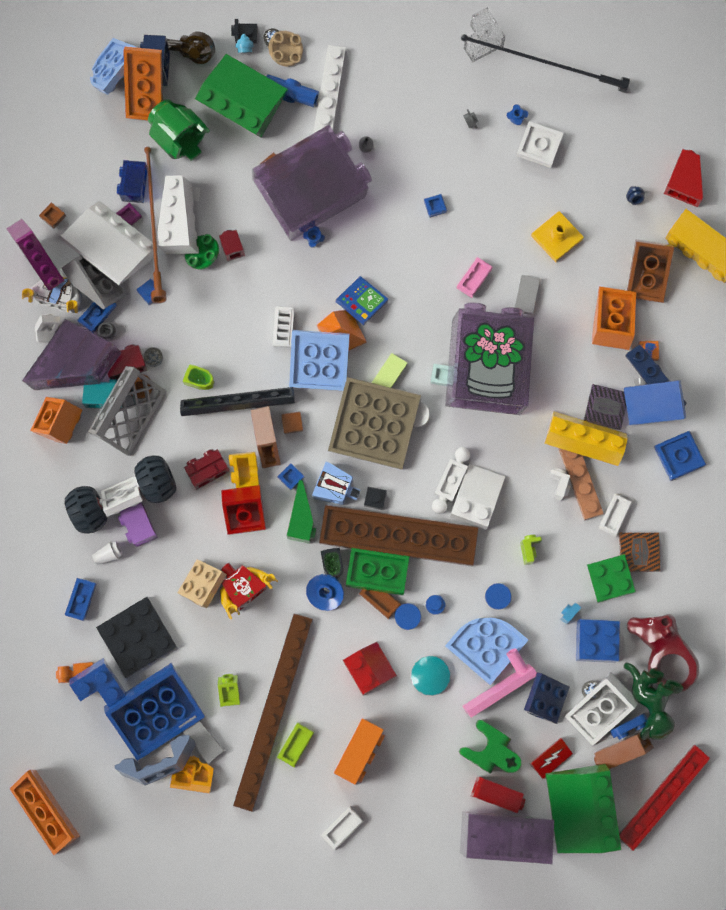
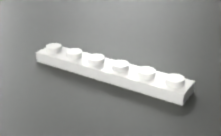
M328 45L311 144L312 148L330 150L346 47Z

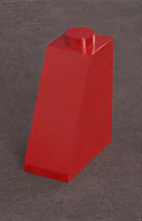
M682 149L663 194L695 207L699 206L703 199L700 155L692 150Z
M476 777L470 795L473 798L514 813H518L519 810L522 811L526 801L523 798V793L481 777Z

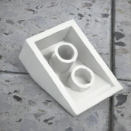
M469 464L450 518L486 530L505 476Z
M611 672L570 710L565 717L593 746L634 710L638 702L634 699L633 694Z

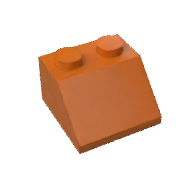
M46 397L30 431L55 442L67 444L72 438L73 430L79 422L83 410L66 400Z

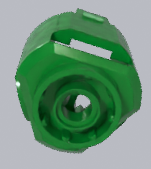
M167 99L158 103L148 116V122L151 124L149 130L150 137L170 158L179 159L186 156L192 161L202 153L198 145L204 138L205 133H209L210 130L191 109Z

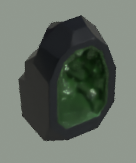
M340 547L320 551L324 573L338 579L343 573Z

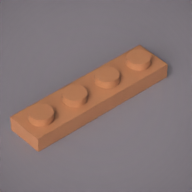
M559 448L567 474L570 475L569 480L584 521L603 515L604 513L583 456Z

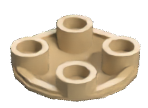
M279 31L269 41V54L277 64L288 67L295 65L301 60L303 46L301 37L298 34L289 31Z

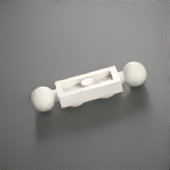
M460 447L456 450V461L449 460L435 491V495L439 496V499L434 500L432 509L437 514H442L447 510L446 500L453 501L468 466L463 464V462L468 461L470 458V451L465 447Z

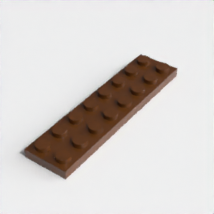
M325 505L319 544L410 556V558L473 567L479 527Z

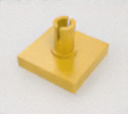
M560 211L531 234V237L555 263L584 238Z

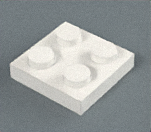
M529 121L516 156L551 168L563 133Z

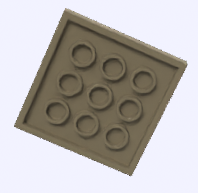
M347 377L328 451L402 470L421 395Z

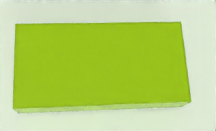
M297 722L277 758L295 768L314 732Z

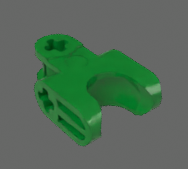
M477 720L476 728L487 739L486 748L483 751L476 752L470 748L462 747L458 751L459 754L490 774L495 766L507 773L518 771L521 767V759L516 753L507 748L511 738L483 720ZM514 758L515 767L511 766L508 768L506 759Z

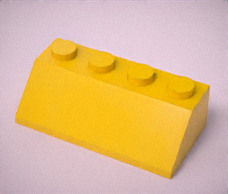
M685 209L665 239L670 245L680 249L687 258H692L696 261L700 268L712 273L716 280L725 283L726 238L692 212Z
M553 411L544 444L619 466L625 453L628 437L627 433Z

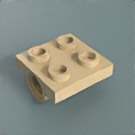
M197 559L177 593L207 609L227 574Z

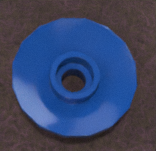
M320 574L309 580L306 587V595L314 607L330 611L336 609L342 603L344 589L335 577Z

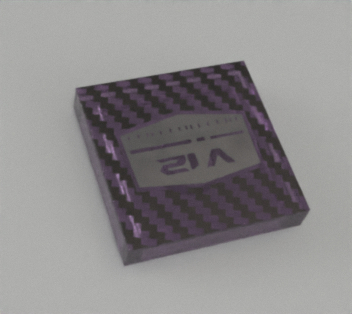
M592 384L583 420L621 430L626 410L624 391Z

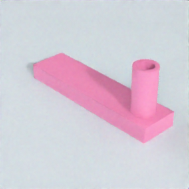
M516 648L511 649L506 654L516 672L462 706L471 718L536 677L537 672L531 665L525 664Z

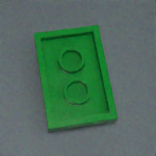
M352 548L346 587L404 596L410 556Z

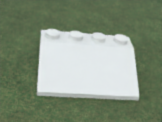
M100 201L89 207L60 237L63 242L118 285L148 264L154 255L153 243Z

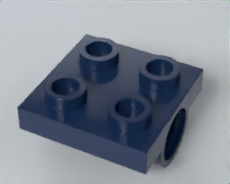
M537 672L524 710L530 715L557 724L570 686Z

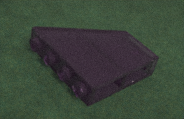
M65 319L22 381L33 390L100 384L122 352L111 342Z

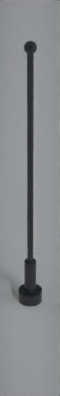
M466 34L461 36L463 42L470 41L599 79L600 82L617 86L620 92L626 93L630 83V78L622 77L620 80L603 74L599 76L473 39Z

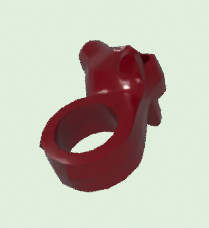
M671 614L647 618L632 617L628 620L627 630L631 634L637 635L652 649L648 662V672L651 668L661 671L660 664L662 659L668 654H677L683 657L689 666L688 677L681 683L684 688L682 692L688 690L698 678L699 661L679 635V628L675 617ZM664 677L661 680V682H663V685L667 682V680Z

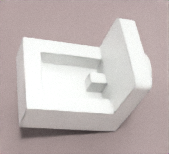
M51 314L40 316L35 325L37 342L55 343V331L60 325V316H53Z
M561 469L551 470L549 477L559 480L554 499L561 501L564 496H568L570 485L567 484L570 475H567L566 471Z

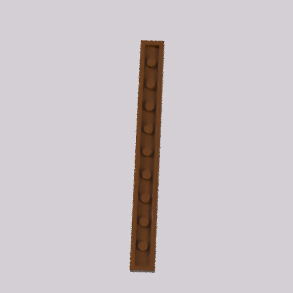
M293 614L233 804L235 807L253 812L313 619Z

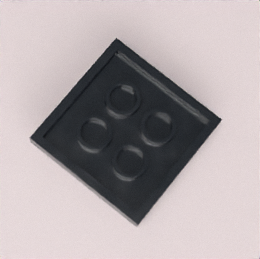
M148 597L143 598L96 627L125 678L177 648Z

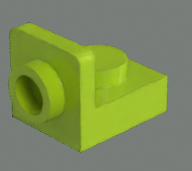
M535 534L525 536L520 542L524 565L533 564L534 559L537 558L535 547L531 545L540 543L542 538L536 537Z
M224 674L218 677L217 685L220 707L240 705L238 675Z

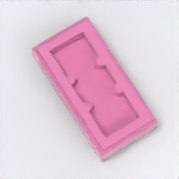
M477 257L457 285V289L473 298L493 267Z

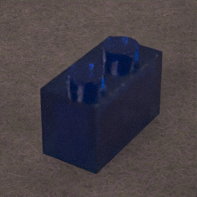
M123 160V167L120 166L119 168L121 182L117 184V195L120 196L122 202L144 203L148 173L146 162Z

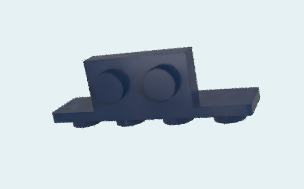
M642 345L636 346L625 355L646 384L671 381L664 375L660 366L653 361Z

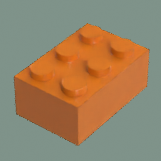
M362 718L334 774L356 785L357 781L361 783L366 774L363 770L367 763L371 765L376 755L373 750L376 745L380 747L385 737L382 734L384 729Z

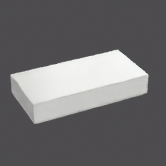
M614 494L598 529L616 537L632 501Z
M349 807L321 836L336 850L364 821Z

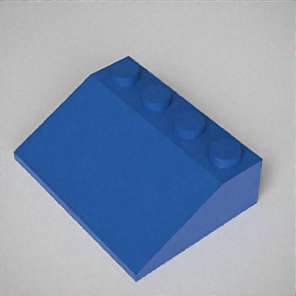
M172 663L125 692L126 696L109 707L107 704L104 706L106 716L137 761L205 717ZM193 716H196V718H194L193 720L189 721L188 723L179 728V726L185 723L187 720H189Z

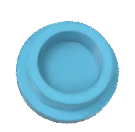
M242 34L236 43L238 53L252 52L254 47L253 42L245 34Z

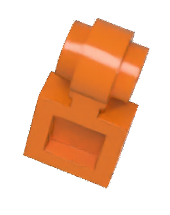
M94 662L73 664V671L70 670V666L58 667V671H56L58 683H69V679L93 665Z

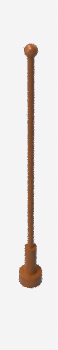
M147 146L144 148L147 159L155 272L153 273L154 290L151 292V301L153 303H164L167 297L166 291L162 290L161 272H159L150 163L151 148Z

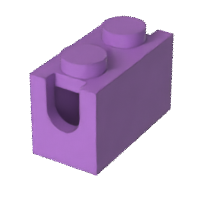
M139 502L134 507L121 510L118 519L122 527L126 526L128 530L125 535L130 544L133 543L138 547L158 538L142 502Z

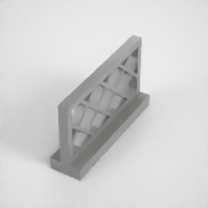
M126 366L88 432L129 456L166 390L142 375L136 368ZM137 378L142 380L144 388L135 389L134 383ZM155 388L159 392L156 398L150 400L148 390ZM144 391L146 401L138 403L136 393ZM132 394L134 404L126 406L125 399L128 395ZM147 404L148 412L146 415L141 416L139 406ZM135 407L137 417L129 419L127 409ZM123 411L125 421L117 423L115 416L118 412ZM138 420L139 427L137 431L131 432L130 422ZM126 424L128 434L119 436L118 426ZM109 428H114V438L108 439L104 436ZM128 437L129 445L124 449L121 446L120 439Z

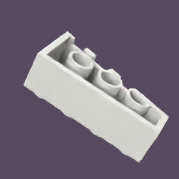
M183 176L165 177L156 240L157 247L165 254L199 253L196 244L197 232L195 231L194 224L196 220L193 214L192 184Z

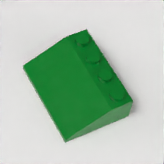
M225 54L202 84L195 100L262 138L288 89L230 55Z
M606 764L545 773L557 853H607L621 850L611 773Z

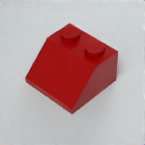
M260 485L221 490L227 535L266 530Z
M377 642L343 659V663L363 696L397 676Z

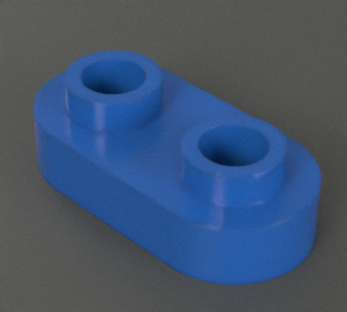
M645 713L640 714L610 730L613 738L617 737L620 740L629 735V730L635 728L637 731L644 728L648 718Z

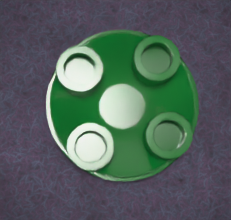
M210 234L199 235L196 239L199 253L185 254V260L190 267L201 270L208 268L216 261L219 254V245Z

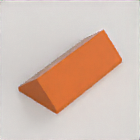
M28 770L10 788L53 855L80 837L36 770Z

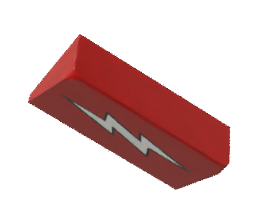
M559 738L529 764L544 779L546 777L545 773H551L573 753L564 740Z

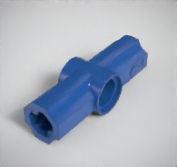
M269 74L266 76L288 89L283 98L284 101L289 103H295L296 101L311 107L316 105L319 91L302 86L297 80L291 78L284 80Z

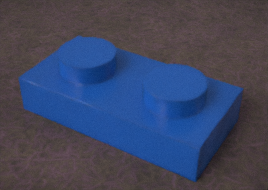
M93 302L77 321L91 333H94L99 325L116 308L117 304L113 303L102 309Z
M80 578L76 579L65 616L85 621L97 585L96 583Z

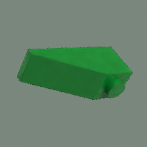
M299 480L286 536L289 540L310 544L311 539H315L317 528H314L304 483L302 480Z

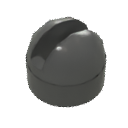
M367 136L362 137L359 140V149L365 153L370 152L373 149V140Z

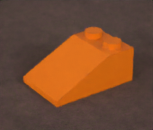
M599 286L593 323L592 344L625 350L630 349L635 336L636 292Z

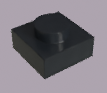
M368 487L364 506L383 510L387 490Z

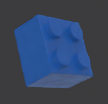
M578 620L576 661L618 662L620 621Z

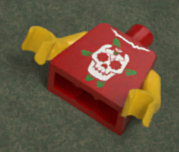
M230 563L223 566L221 571L227 575L226 579L222 582L220 597L221 604L226 610L229 619H232L231 614L234 612L240 615L239 611L244 608L240 607L246 602L248 604L250 599V602H252L267 590L266 585L272 589L273 587L270 583L272 581L278 582L276 577L254 567L246 568L242 565L235 570Z

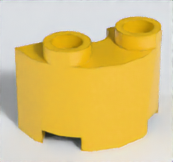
M256 452L229 455V464L234 467V472H231V481L236 484V488L259 485Z

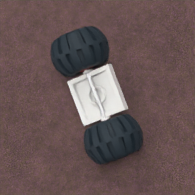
M156 455L143 458L134 468L135 476L102 490V499L97 491L90 486L76 487L70 491L65 497L64 503L67 514L75 529L85 534L97 532L106 524L108 516L118 514L121 510L134 507L139 502H142L141 491L146 500L151 503H161L170 499L176 492L177 487L165 459Z

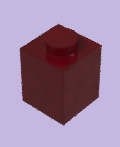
M226 230L219 235L227 262L245 256L237 230Z

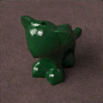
M626 662L623 668L628 670L633 676V697L650 712L645 727L640 733V738L642 740H648L649 738L663 740L673 732L675 727L672 717L664 711L667 701L672 694H678L684 688L681 683L670 679L663 685L661 680L664 673L655 668H651L649 672L644 670L640 674L634 665ZM659 683L657 689L653 688V684Z

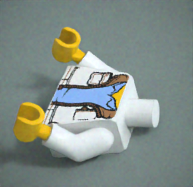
M63 266L60 267L59 273L65 281L48 291L41 280L30 289L22 290V299L28 297V302L31 303L33 302V297H35L39 305L68 313H73V309L75 313H78L82 295L80 290L74 287L61 269Z

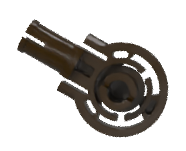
M196 31L189 36L183 35L180 40L167 38L171 51H179L180 54H183V57L189 58L194 63L205 64L215 54V44L212 38L203 32Z

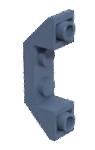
M182 735L170 742L174 757L164 758L160 763L147 765L142 770L140 764L134 758L124 759L114 766L121 775L146 786L182 771L196 743L189 735Z

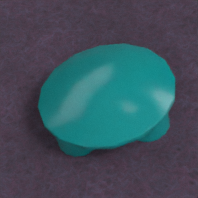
M427 656L421 658L412 668L411 679L413 686L424 695L433 696L440 694L450 682L448 666L438 657Z

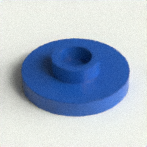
M493 584L485 593L486 603L495 610L504 609L511 601V592L503 584Z
M407 603L397 608L395 621L400 628L411 630L420 623L421 613L415 605Z

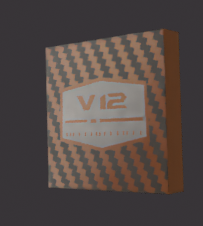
M619 533L620 555L625 554L630 572H660L659 533Z

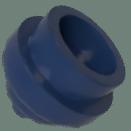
M631 186L626 194L627 201L632 205L642 203L645 198V192L641 187Z

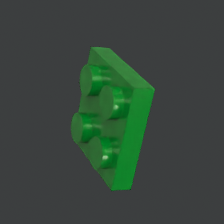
M625 554L587 564L598 603L636 593Z

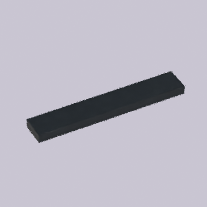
M294 387L184 399L180 401L181 416L292 404L295 403Z

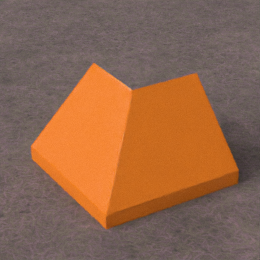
M346 310L333 311L317 324L319 332L350 334L349 351L367 343L355 318Z

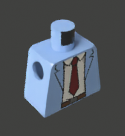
M325 462L312 497L316 500L343 505L346 497L357 501L361 490L351 486L353 482L351 475L331 463Z

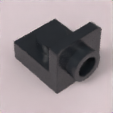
M235 19V24L231 25V36L235 37V42L237 43L241 35L245 34L253 44H257V24L239 23V19Z

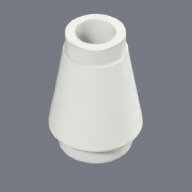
M111 541L92 554V557L98 565L120 559L123 551L117 541Z

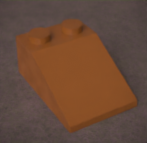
M635 239L627 291L636 292V299L664 303L674 246Z

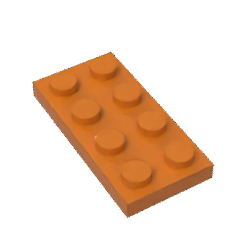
M125 46L123 55L126 118L148 120L152 109L163 101L162 50Z

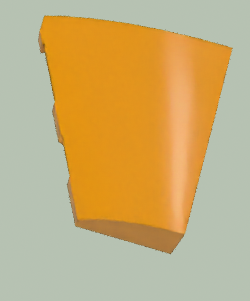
M190 756L183 770L172 774L170 788L210 794L214 768L200 762L196 756Z

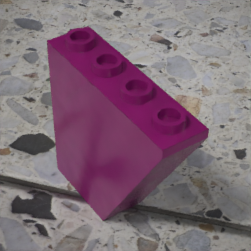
M23 219L6 228L48 291L65 281L34 232Z

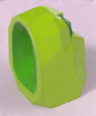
M191 364L188 366L183 378V384L199 390H209L213 388L215 383L213 375L208 370Z

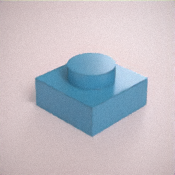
M576 602L572 606L568 604L561 612L563 616L560 620L565 624L569 623L581 607Z

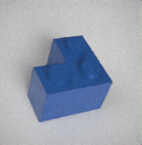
M104 658L69 679V685L80 702L96 691L100 693L108 707L126 696L123 686Z

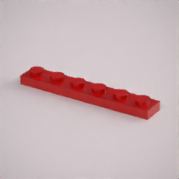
M693 745L619 833L620 840L634 851L710 760V757L696 745Z

